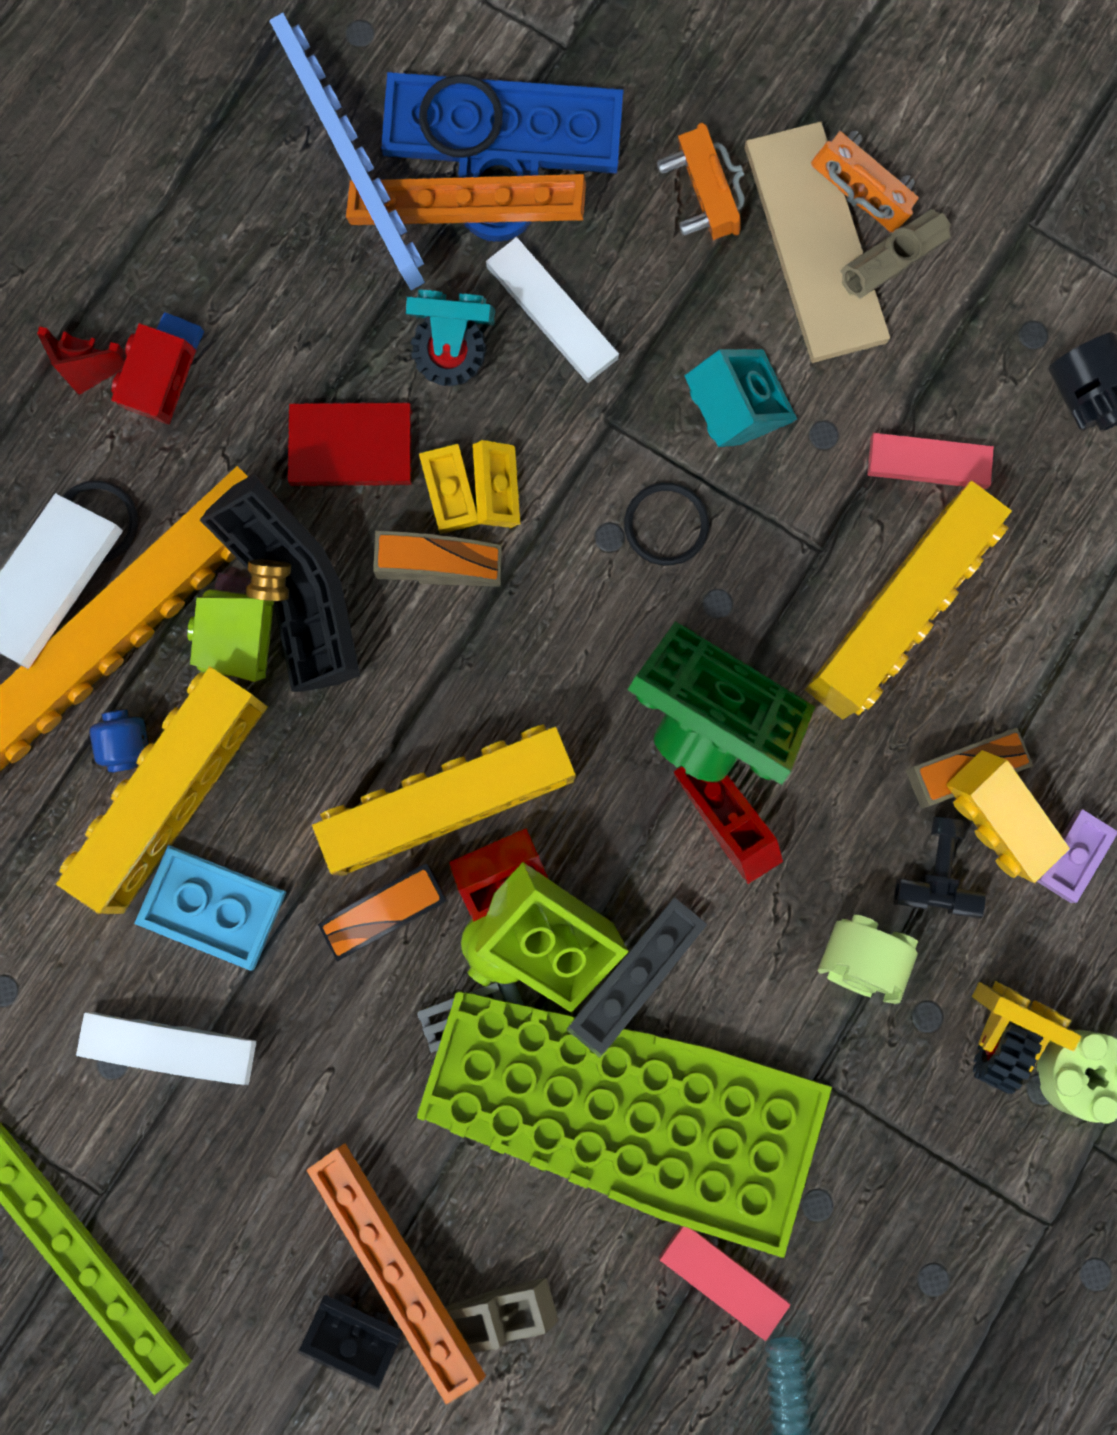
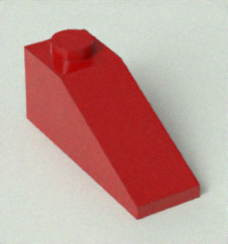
M684 767L674 771L678 782L724 853L747 884H750L783 862L777 838L728 775L721 781L709 782L685 773Z

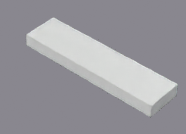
M517 237L486 261V267L587 383L618 360L619 353Z

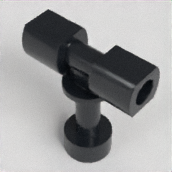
M933 817L931 835L939 837L934 876L925 875L924 883L897 879L894 891V905L918 909H927L928 906L948 909V914L982 919L986 893L958 889L959 880L951 879L956 839H965L967 822L951 818Z

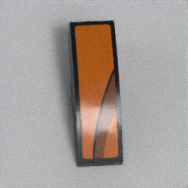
M426 863L319 923L318 926L338 962L449 901L430 865Z

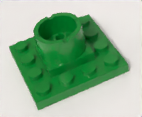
M676 621L672 624L628 688V691L635 694L638 701L644 706L651 709H659L666 713L654 733L653 740L659 752L677 768L680 766L684 767L685 773L709 782H718L724 779L739 758L749 764L753 772L767 780L773 779L782 785L792 771L815 709L814 705Z

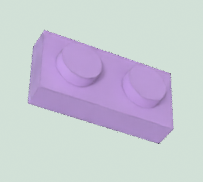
M1083 809L1076 810L1061 836L1070 849L1037 882L1066 901L1077 903L1117 836V831Z

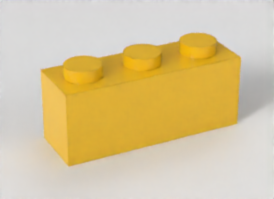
M981 750L946 784L956 798L953 801L956 809L964 817L974 822L977 826L975 830L976 836L983 844L996 852L999 856L996 859V863L1010 877L1015 878L1018 875L1035 884L1070 849L1008 760Z

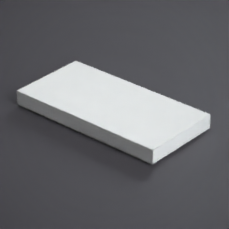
M56 493L0 571V654L27 669L30 668L123 532L121 528Z

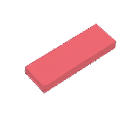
M873 433L870 438L867 476L963 487L972 480L981 488L987 489L991 485L994 446Z
M680 1226L659 1255V1260L765 1342L791 1306L787 1299L696 1230Z

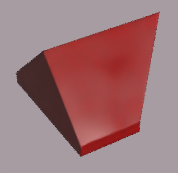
M39 326L37 335L53 367L78 395L122 370L127 356L118 343L111 342L109 350L102 351L93 349L95 338L82 340L71 336L67 332H63L61 340L58 341L48 328Z

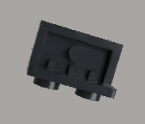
M335 1293L333 1298L324 1295L298 1350V1354L378 1391L404 1333L396 1328L398 1323L388 1315L380 1312H374L373 1316L367 1315L357 1310L358 1303L355 1300L340 1293Z

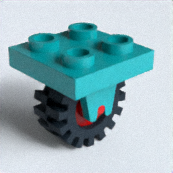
M418 290V298L407 297L406 314L415 318H424V322L416 327V334L411 340V345H413L411 355L412 359L416 362V368L426 379L438 385L455 386L468 382L469 379L477 375L478 370L485 361L486 345L484 335L476 323L494 325L495 308L490 304H486L487 298L481 295L459 294V301L446 300L447 295L443 294V292Z

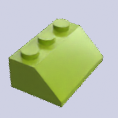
M524 862L494 893L475 947L478 955L570 1012L585 999L628 953L614 923Z

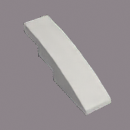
M84 1012L76 1056L151 1071L249 1085L257 1041L186 1026L175 1027L141 1019L130 1020L96 1012Z

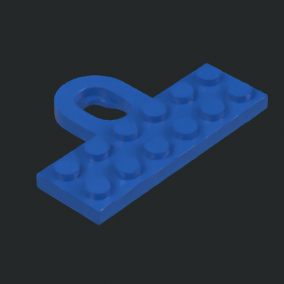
M387 72L381 145L383 156L459 162L458 178L481 177L487 168L494 165L506 166L516 176L538 175L539 168L617 173L623 90L480 79L495 91L500 100L503 111L502 126L493 144L485 151L475 156L457 158L444 155L434 149L423 135L419 123V109L423 97L429 88L446 76ZM453 84L441 89L433 97L427 111V121L433 136L442 144L454 149H466L480 144L487 138L494 124L495 113L489 97L482 90L469 84ZM531 221L464 223V225L479 238L487 241L501 242L513 239L523 233Z

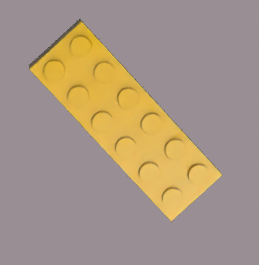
M971 480L946 505L804 690L842 720L853 713L859 716L865 709L869 710L884 691L878 685L880 683L884 684L890 676L894 677L909 657L904 654V651L908 652L915 643L919 644L934 626L929 619L933 620L940 611L943 612L947 609L959 593L956 588L965 578L968 580L984 561L981 556L1005 534L1008 527L1003 522L1012 510Z
M210 666L205 673H198L191 681L187 689V693L190 695L180 709L178 707L174 708L167 715L162 724L164 731L155 744L150 743L143 749L137 759V764L139 765L130 779H124L116 787L111 796V800L114 802L104 816L101 814L92 821L85 833L88 837L79 852H72L60 867L62 876L56 885L98 914L125 913L162 860L167 846L172 845L268 708L251 693Z
M544 724L533 727L521 733L522 739L519 742L509 746L506 745L505 740L493 743L481 749L483 756L469 762L466 761L465 756L453 759L441 765L443 772L428 778L425 773H419L401 781L402 789L392 793H386L385 789H380L361 797L362 805L352 809H346L344 805L321 813L322 821L312 824L330 874L347 875L574 783L576 774L557 728L553 727L547 730Z

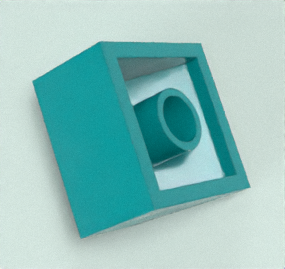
M719 349L684 376L690 387L691 398L699 406L707 423V431L718 447L742 445L797 420L763 349Z

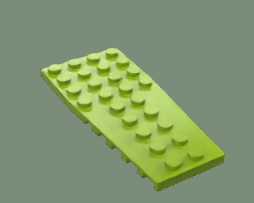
M463 991L456 992L417 1113L419 1120H426L450 1130L449 1132L463 1138L464 1136L489 1146V1149L526 1161L535 1168L555 1173L567 1178L569 1182L586 1189L588 1187L607 1195L610 1199L656 1218L778 1257H785L832 1090L831 1086L706 1046L626 1028L622 1030L601 1058H599L567 1031L568 1026L576 1017Z

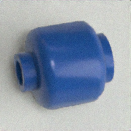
M127 709L101 713L103 721L95 723L89 731L95 762L98 765L107 766L108 772L138 768L137 759L143 749L149 744L145 721L138 716L129 717Z

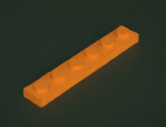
M584 174L381 180L391 199L384 205L388 212L396 209L403 224L577 221L584 218L586 193ZM351 180L346 211L348 222L350 225H375L357 188Z
M346 1143L337 1147L306 1171L447 1405L480 1384L487 1376Z

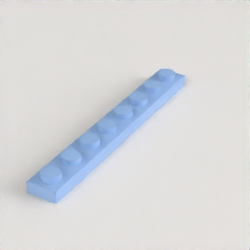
M284 13L279 14L269 21L396 266L410 290H413L425 283L418 270L420 266L424 265V262L413 242L405 245L401 235L407 233V230L396 209L388 212L384 204L391 199L379 177L373 181L371 180L368 172L373 170L374 167L363 146L355 149L352 141L357 139L358 136L347 116L345 115L339 119L336 110L342 108L330 84L323 88L320 80L324 79L326 75L315 55L306 56L304 51L310 48V45L299 24L291 28Z

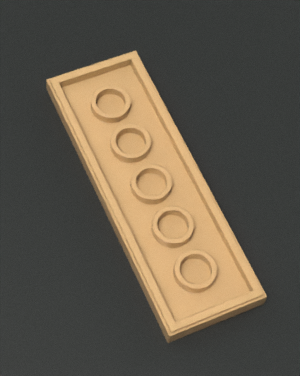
M821 122L747 140L745 144L747 158L811 363L887 344L890 339L875 289L860 299L856 295H850L842 284V268L861 256L863 251L845 195L811 165L813 158L827 142Z

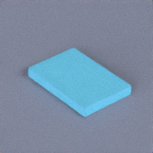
M168 845L134 924L247 970L254 971L287 892Z

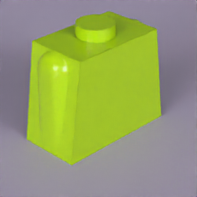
M207 590L203 597H197L195 616L190 618L187 629L188 640L192 641L190 665L196 666L199 671L204 673L210 666L222 675L238 677L253 682L266 678L274 601L254 599L243 593L221 590Z

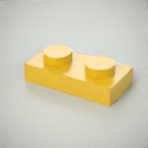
M486 440L473 444L478 524L507 528L519 525L520 510L515 445Z
M455 444L419 453L439 533L444 534L479 525L459 445Z

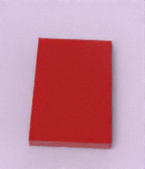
M289 404V485H411V404Z

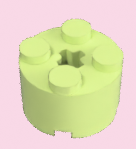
M853 915L852 921L848 919L837 921L823 954L818 972L820 974L829 972L827 979L858 994L871 998L872 993L878 991L885 993L883 1002L901 1003L918 952L915 950L918 941L903 933L893 932L892 935L877 930L879 924L876 921L861 915Z
M1073 1030L1081 1035L1074 1052L1049 1041L1037 1062V1071H1039L1041 1083L1039 1086L1044 1097L1058 1110L1083 1120L1099 1123L1115 1121L1117 1119V1039L1101 1033ZM1087 1068H1090V1078L1085 1074Z

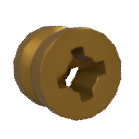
M262 559L248 561V571L252 574L251 583L246 587V596L267 601L289 599V589L285 585L286 577L291 573V564Z

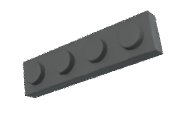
M674 897L568 1026L567 1031L601 1058L707 926V923Z

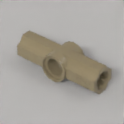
M931 209L905 227L896 229L884 241L842 268L843 286L850 295H856L861 299L889 279L899 276L910 265L949 240L951 237L949 232L950 222L943 212L938 213Z

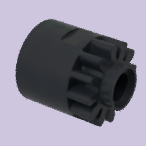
M1111 332L1074 348L1053 362L1048 368L1070 413L1082 431L1089 427L1098 426L1100 432L1117 426V337L1115 333Z

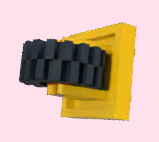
M997 981L994 982L992 988L981 982L978 983L972 997L988 1008L991 1013L978 1042L977 1049H979V1053L974 1057V1062H976L973 1066L975 1078L1007 1094H1013L1016 1088L1020 1089L1023 1086V1079H1028L1031 1074L1030 1072L1034 1069L1049 1041L1073 1052L1075 1051L1081 1035L1068 1028L1071 1022L1070 1019L1036 1000L1033 1001L1030 1007L1031 1000Z

